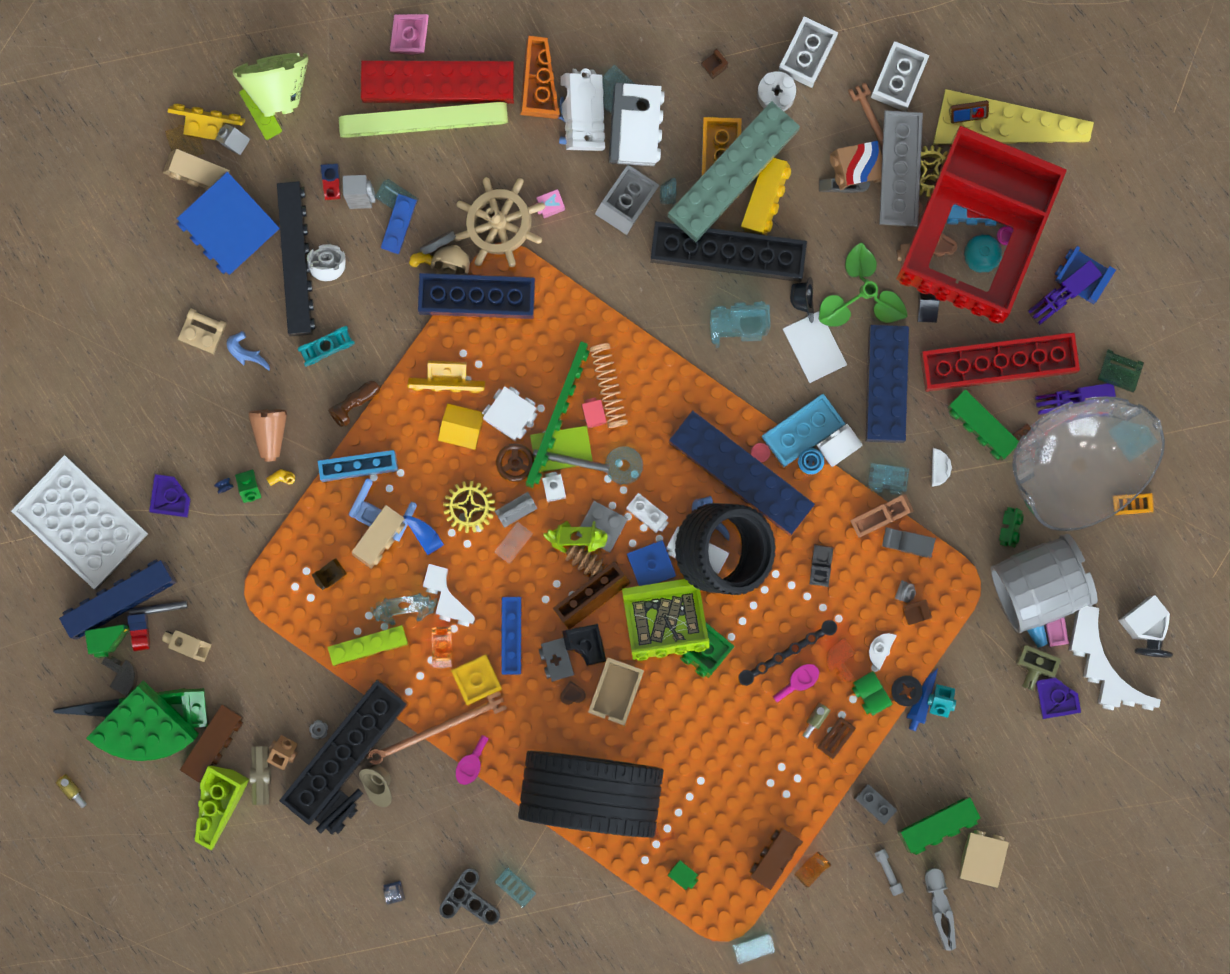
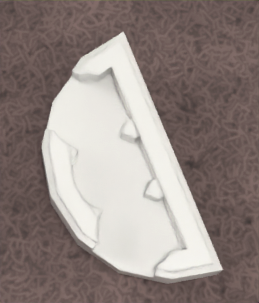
M935 448L932 449L931 487L939 486L946 482L952 469L951 460L948 456Z
M890 633L882 634L876 637L870 644L869 657L873 666L880 670L897 635Z

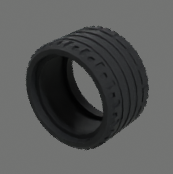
M705 504L691 511V514L686 516V519L683 520L682 525L679 527L675 541L677 565L685 580H688V583L695 588L712 593L741 595L753 591L754 588H758L765 578L768 577L774 564L775 538L770 524L757 510L749 506L737 504ZM728 518L734 523L740 533L742 550L735 570L729 576L722 579L712 569L708 549L714 529Z

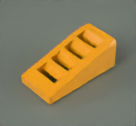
M1153 493L1113 496L1114 515L1154 512ZM1135 498H1139L1140 509L1136 510ZM1143 498H1147L1148 509H1144ZM1120 499H1123L1124 511H1120ZM1127 499H1131L1132 510H1128Z

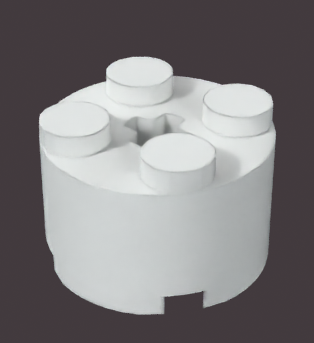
M778 71L767 73L759 83L757 99L763 109L773 101L780 109L786 111L794 102L796 85L793 78L786 73ZM775 90H779L778 96L774 95Z
M848 424L817 445L832 467L863 446Z

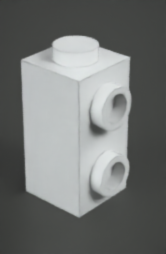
M639 493L626 508V510L655 533L658 530L662 532L669 524L666 521L668 516Z

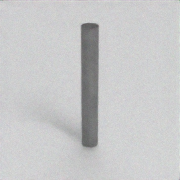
M187 601L133 608L129 609V614L131 616L186 609L188 605Z

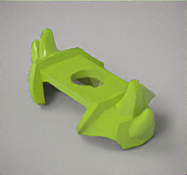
M565 521L558 525L557 529L553 531L549 529L548 533L543 534L545 539L551 542L552 547L563 553L567 552V549L563 547L564 545L588 546L587 552L589 553L604 547L608 539L605 531L596 528L595 521H593L592 527H571L569 522ZM578 531L581 533L582 537L578 540H571V535L574 532Z

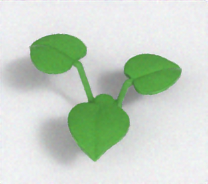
M859 243L849 252L845 261V269L849 276H859L860 280L864 282L859 289L860 294L845 304L840 296L831 295L826 297L820 305L818 320L822 324L831 327L845 324L851 317V312L847 306L860 297L865 299L874 297V300L877 302L873 308L874 314L879 321L884 323H892L906 318L907 311L902 300L894 292L883 291L879 295V299L877 298V284L864 278L871 276L875 272L877 262L874 255L865 245Z

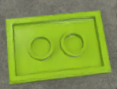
M587 426L555 431L553 437L556 438L553 448L548 449V452L593 461ZM545 432L530 435L533 451L534 449L539 450ZM548 460L546 466L541 467L540 472L577 466Z

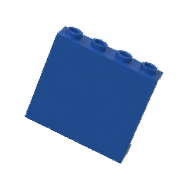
M225 172L182 214L176 217L178 220L176 224L183 232L187 230L192 235L190 239L196 246L200 244L205 249L203 253L209 260L213 258L218 263L216 267L222 274L227 273L228 275L280 229L228 172Z

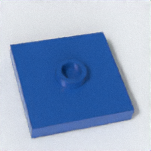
M663 540L627 553L639 586L660 583L676 577Z

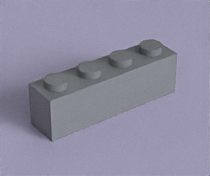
M343 176V196L349 209L372 208V203H376V194L367 176Z

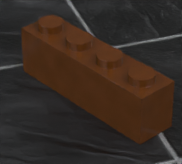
M613 562L553 609L567 628L571 629L629 585L630 581L618 565Z
M221 705L180 771L201 783L207 767L218 764L223 756L220 754L223 748L227 749L233 741L231 736L234 731L238 732L244 723L242 722L243 717L227 706Z

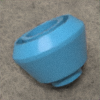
M814 448L805 449L798 457L799 468L806 474L818 473L824 466L822 453Z

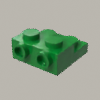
M707 623L706 628L710 648L702 652H696L695 650L687 651V653L682 654L680 657L685 664H692L696 668L695 672L703 678L705 676L709 678L735 647Z

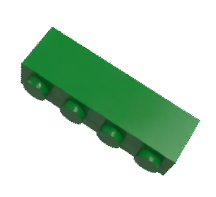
M966 389L947 407L950 410L948 413L955 420L959 419L964 423L962 425L963 428L969 433L973 432L977 436L976 440L983 447L986 445L991 450L990 454L996 460L1001 459L1003 461L1020 444Z

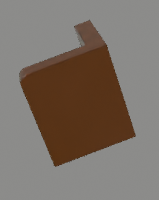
M715 49L713 54L701 63V66L714 79L728 68V62L718 49Z
M926 599L902 607L908 625L932 618Z

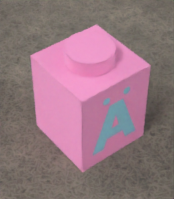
M558 189L537 197L536 204L541 202L545 204V209L538 211V215L542 214L543 218L565 210Z

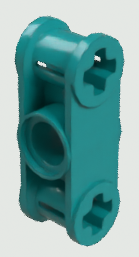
M348 326L341 327L324 337L300 346L297 350L301 352L304 358L305 367L353 346L355 341H352L347 331L349 329ZM324 342L331 343V347L328 351L322 350V344Z

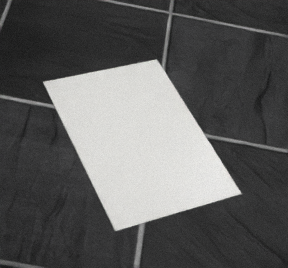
M819 311L814 313L813 323L806 317L783 328L809 383L847 365L829 327L818 320Z

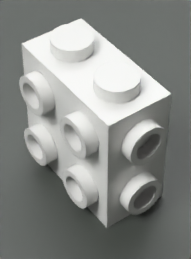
M510 386L509 389L507 387H504L503 390L499 388L493 397L496 400L492 405L488 404L482 414L485 415L483 417L484 421L516 441L517 438L521 439L527 431L524 428L528 422L532 424L538 414L535 413L537 411V408L534 407L536 403L527 397L524 400L518 396L520 392Z

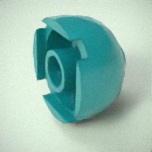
M981 234L974 236L964 248L965 263L975 272L992 271L1002 259L1000 243L991 235Z

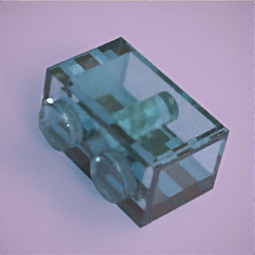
M871 463L867 487L871 488L872 492L882 493L883 490H889L890 494L901 495L902 492L905 493L907 491L909 468Z

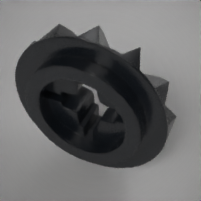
M912 676L899 677L892 685V697L899 705L905 707L913 706L922 697V686ZM903 683L907 688H915L910 692L911 699L906 694L899 695L904 690Z

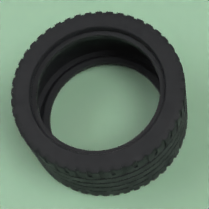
M527 751L526 768H524V780L522 783L523 790L521 792V803L518 812L520 820L613 835L650 838L655 836L663 769L569 754Z

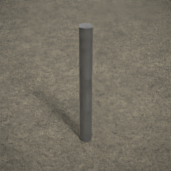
M534 449L533 457H536L538 450ZM550 452L546 454L549 456L548 460L603 472H608L609 465Z

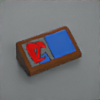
M989 101L952 105L949 109L951 123L987 119L989 116Z

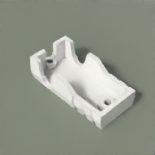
M585 68L580 72L572 69L573 73H565L560 76L561 86L567 88V96L562 103V115L566 122V150L602 151L605 149L602 75L596 74L592 69Z

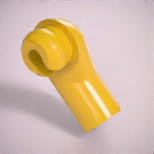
M422 252L411 255L409 264L414 268L424 262L431 266L433 256L430 254L425 255Z
M280 469L266 479L270 486L278 481L291 485L295 481V475L290 471Z

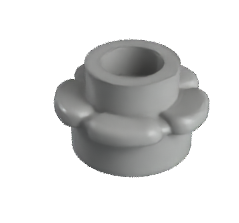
M316 720L314 724L310 725L309 732L314 739H323L327 736L328 725L326 723Z

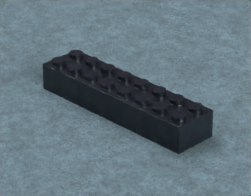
M655 221L650 263L801 282L803 279L807 241L709 228L695 242L676 224Z
M377 679L279 801L306 824L311 825L409 703L384 682Z

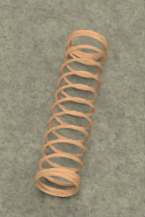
M605 343L591 347L590 351L594 352L591 355L592 357L598 358L593 362V364L601 365L597 367L595 371L604 372L599 374L596 378L599 380H604L598 384L599 387H607L601 390L600 394L607 395L602 398L603 402H610L606 404L603 408L608 410L613 409L611 411H608L605 414V416L613 417L609 419L607 423L608 428H614L627 424L628 420L625 419L609 422L613 419L625 416L626 414L607 415L613 411L624 408V406L606 408V406L622 401L623 399L604 400L607 397L621 393L620 391L602 393L607 389L619 386V384L600 385L604 382L617 378V376L609 378H598L601 375L616 370H597L603 366L614 363H595L598 360L612 356V354L593 356L594 354L600 351L611 348L609 343Z

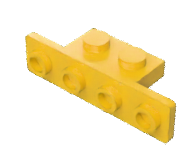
M173 104L167 111L168 113L186 116L184 135L212 140L216 139L224 123L240 126L245 123V119L241 118V115L238 114L222 115L221 111L216 110L205 112L203 108L192 107V109L185 108V105Z
M428 361L427 379L409 378L407 388H412L415 391L423 389L442 391L444 389L452 392L468 390L471 393H479L484 391L485 381L466 380L467 362Z

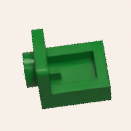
M253 469L235 475L243 503L252 502L262 497Z

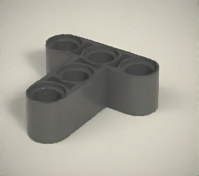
M466 869L459 877L439 907L442 917L446 919L452 918L462 906L486 924L493 925L499 921L500 911L472 891L478 883L480 876L476 869ZM467 872H473L476 875L474 882L469 883L466 881L465 875ZM456 888L464 890L465 895L463 898L458 899L455 897L454 891ZM473 899H477L481 903V907L477 910L472 909L470 906V902ZM450 904L453 906L454 911L451 915L444 913V905ZM487 911H495L497 918L494 921L488 920L486 918Z

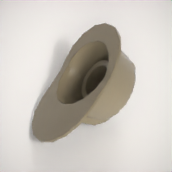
M381 764L362 769L359 772V777L369 799L377 806H389L392 801L389 789L391 782L389 772Z

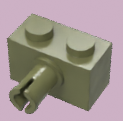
M1023 645L1015 663L1028 670L1022 687L1034 691L1039 675L1042 674L1050 678L1055 677L1061 659Z

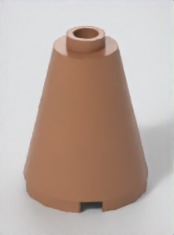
M266 409L249 412V420L260 458H264L266 462L276 461V458L280 457L287 410L274 409L273 411Z

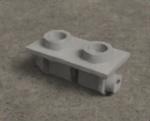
M527 492L499 508L495 513L505 528L538 508Z

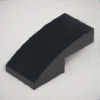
M814 544L809 584L829 587L834 547Z

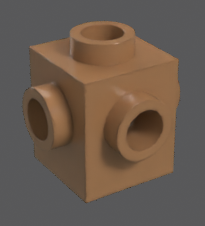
M281 735L277 742L275 740L272 742L268 750L271 753L267 762L284 771L289 762H294L298 754L295 752L298 744Z

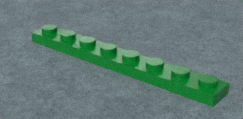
M582 341L526 481V486L534 488V485L540 482L542 473L539 472L542 466H546L549 456L546 454L549 448H553L556 438L553 436L555 431H559L563 421L560 418L562 413L566 414L570 404L567 400L569 395L573 396L576 389L574 382L576 378L580 379L583 371L581 364L588 359L590 353L587 350L588 344Z

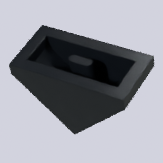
M919 292L918 322L937 323L940 300L936 299L935 295Z

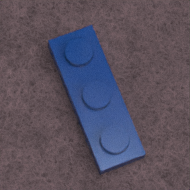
M398 194L381 245L382 249L400 254L417 199Z

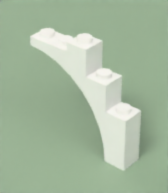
M1085 606L1077 610L1069 651H1074L1073 655L1085 657V654H1087L1083 677L1088 678V682L1099 684V681H1102L1098 704H1102V708L1108 710L1120 707L1121 701H1123V705L1134 707V704H1140L1142 709L1153 711V708H1158L1160 706V699L1147 696L1135 690L1122 680L1111 667L1099 638V608Z

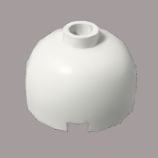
M328 244L319 246V249L315 251L312 249L307 255V263L311 274L316 279L332 281L339 278L344 272L346 258L344 251H340V247Z

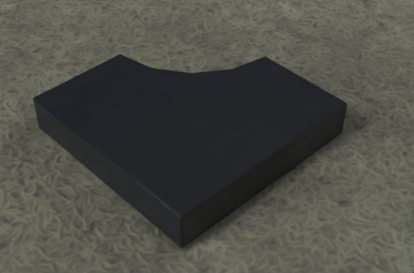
M598 624L562 631L566 650H573L579 653L584 658L587 666L606 662Z

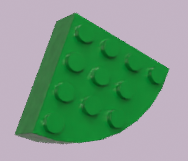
M142 680L91 731L86 739L110 755L127 760L148 761L168 757L181 751L193 742L199 733Z

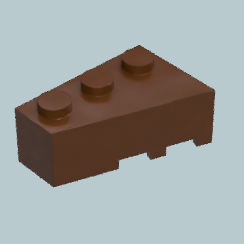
M783 828L780 831L775 830L770 838L773 842L769 847H764L760 854L762 859L759 864L755 862L749 871L752 873L750 876L752 879L769 890L773 888L783 873L784 868L793 858V854L798 846H801L803 843L802 840Z

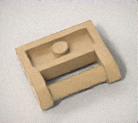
M191 308L178 340L214 355L225 330L226 322L222 320L219 322L199 314L197 310ZM193 320L216 328V333L214 334L192 325Z

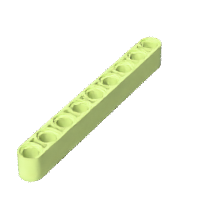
M494 102L344 115L338 119L340 137L348 138L499 125L508 123L507 103Z

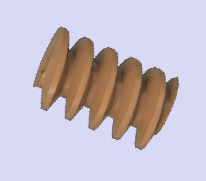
M572 545L566 552V561L573 558L572 566L579 563L578 570L580 571L585 568L584 575L586 576L591 573L590 580L605 568L606 565L602 566L603 559L596 561L597 554L590 556L591 552L584 551L585 545Z

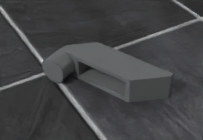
M835 178L819 180V192L858 193L868 190L870 186L869 181L850 185L844 190H840Z

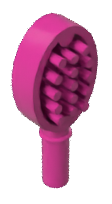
M806 664L797 668L790 677V683L772 696L774 700L779 702L794 690L802 691L813 686L819 677L818 668L813 664Z
M482 735L473 753L466 755L458 763L456 779L460 784H470L479 775L481 769L479 757L489 739L488 737Z

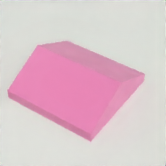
M394 15L390 52L409 55L424 53L429 15Z

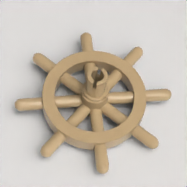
M485 177L483 185L486 193L478 197L472 205L463 201L457 202L458 208L468 212L466 219L467 230L455 234L454 241L458 242L470 237L481 249L474 262L476 266H480L487 253L505 254L508 265L514 267L516 262L512 251L520 247L526 239L537 244L542 242L540 236L530 232L531 214L545 209V204L541 202L528 207L523 199L518 196L524 183L522 178H518L512 190L509 191L504 189L493 190L490 179ZM496 200H506L501 211H499ZM515 203L520 210L508 214L511 206ZM487 204H490L491 208H488L486 212L482 210ZM478 217L488 221L487 223L476 226ZM522 218L520 227L509 223ZM490 230L486 240L483 241L478 234ZM506 230H509L515 233L516 235L511 240H509ZM497 233H499L502 244H492Z

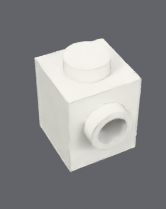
M557 472L545 474L546 477L542 478L547 502L565 499L566 494L561 474L557 475Z

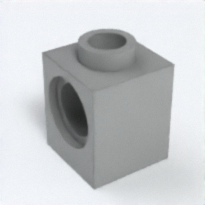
M225 124L219 130L218 136L215 139L227 149L241 155L250 141L247 136L228 124Z

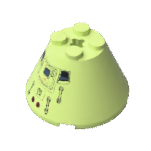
M289 53L261 58L257 60V64L248 66V63L236 67L233 70V75L261 112L264 113L265 117L273 116L275 112L282 111V114L291 113L299 105L308 64V55L303 54L304 57H300L299 53Z

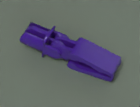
M1089 260L1064 280L1058 290L1056 288L1031 307L1028 312L1032 313L1045 303L1046 306L1032 316L1036 319L1046 310L1050 309L1051 311L1037 322L1041 325L1066 305V300L1076 297L1103 274Z
M1113 383L1077 388L1075 392L1066 390L1035 396V400L1052 398L1050 401L1036 403L1037 408L1054 406V408L1037 411L1038 415L1072 410L1074 406H1078V409L1117 402Z

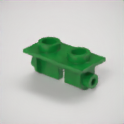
M1007 507V511H1004L1002 524L1009 525L1008 529L1001 528L1000 545H1009L1015 548L1016 544L1019 543V527L1023 524L1024 520L1022 510Z

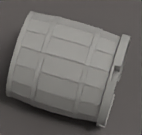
M1070 534L1060 535L1059 539L1041 543L991 566V575L999 600L1010 623L1018 633L1054 622L1073 614L1085 606L1092 607V605L1098 602L1091 573L1085 574L1081 564L1085 562V559Z

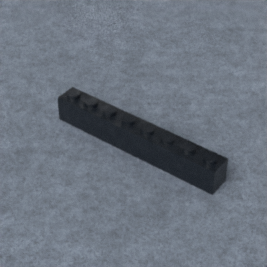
M300 181L277 183L288 335L290 337L313 335L312 330L315 329V318H311V311H314L313 299H310L309 293L313 292L312 280H308V273L311 272L307 263V254L310 252L309 243H306L305 236L308 235V225L304 224V217H307L306 205H303L302 198H306L305 187H301Z

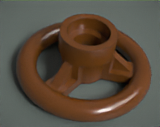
M521 444L505 446L498 453L496 459V467L499 474L512 482L526 479L534 463L532 452ZM512 450V457L508 460V464L502 467L503 456ZM518 450L523 451L527 455L529 460L528 466L523 464V460L518 456ZM518 460L519 465L513 466L512 461ZM510 469L512 471H525L519 476H512L506 473Z

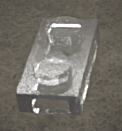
M517 522L494 553L511 564L533 533Z

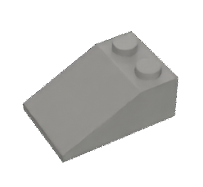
M627 165L601 202L595 215L627 235L658 189L659 184Z

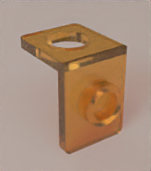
M816 852L794 875L808 888L831 866V863L820 852ZM816 858L820 859L824 866L819 864Z

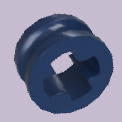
M230 478L219 481L214 485L215 488H218V494L234 487L233 484H230Z

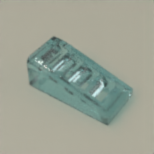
M671 178L661 185V204L676 203V178Z
M509 868L495 881L502 890L523 908L536 895ZM510 875L512 878L504 885L502 882ZM516 880L518 883L510 891L508 887ZM521 885L524 888L516 896L514 892ZM527 890L529 894L521 901L519 898Z

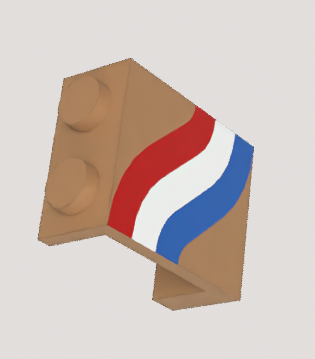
M878 141L839 148L830 154V163L834 167L835 181L839 185L840 190H844L850 185L869 181L874 183L881 182L882 154Z

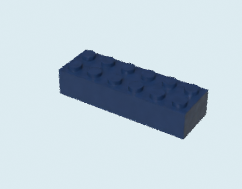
M419 274V315L534 319L535 278Z
M870 325L865 442L904 443L906 441L909 326Z
M153 560L147 564L148 568L132 572L129 579H120L113 584V588L108 590L105 588L96 593L97 597L91 600L87 598L80 602L78 608H69L62 613L63 616L59 619L69 637L78 640L85 636V631L101 627L129 611V609L136 607L178 583L167 563L162 560Z

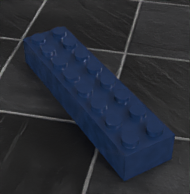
M693 410L669 440V444L789 536L793 534L815 505Z

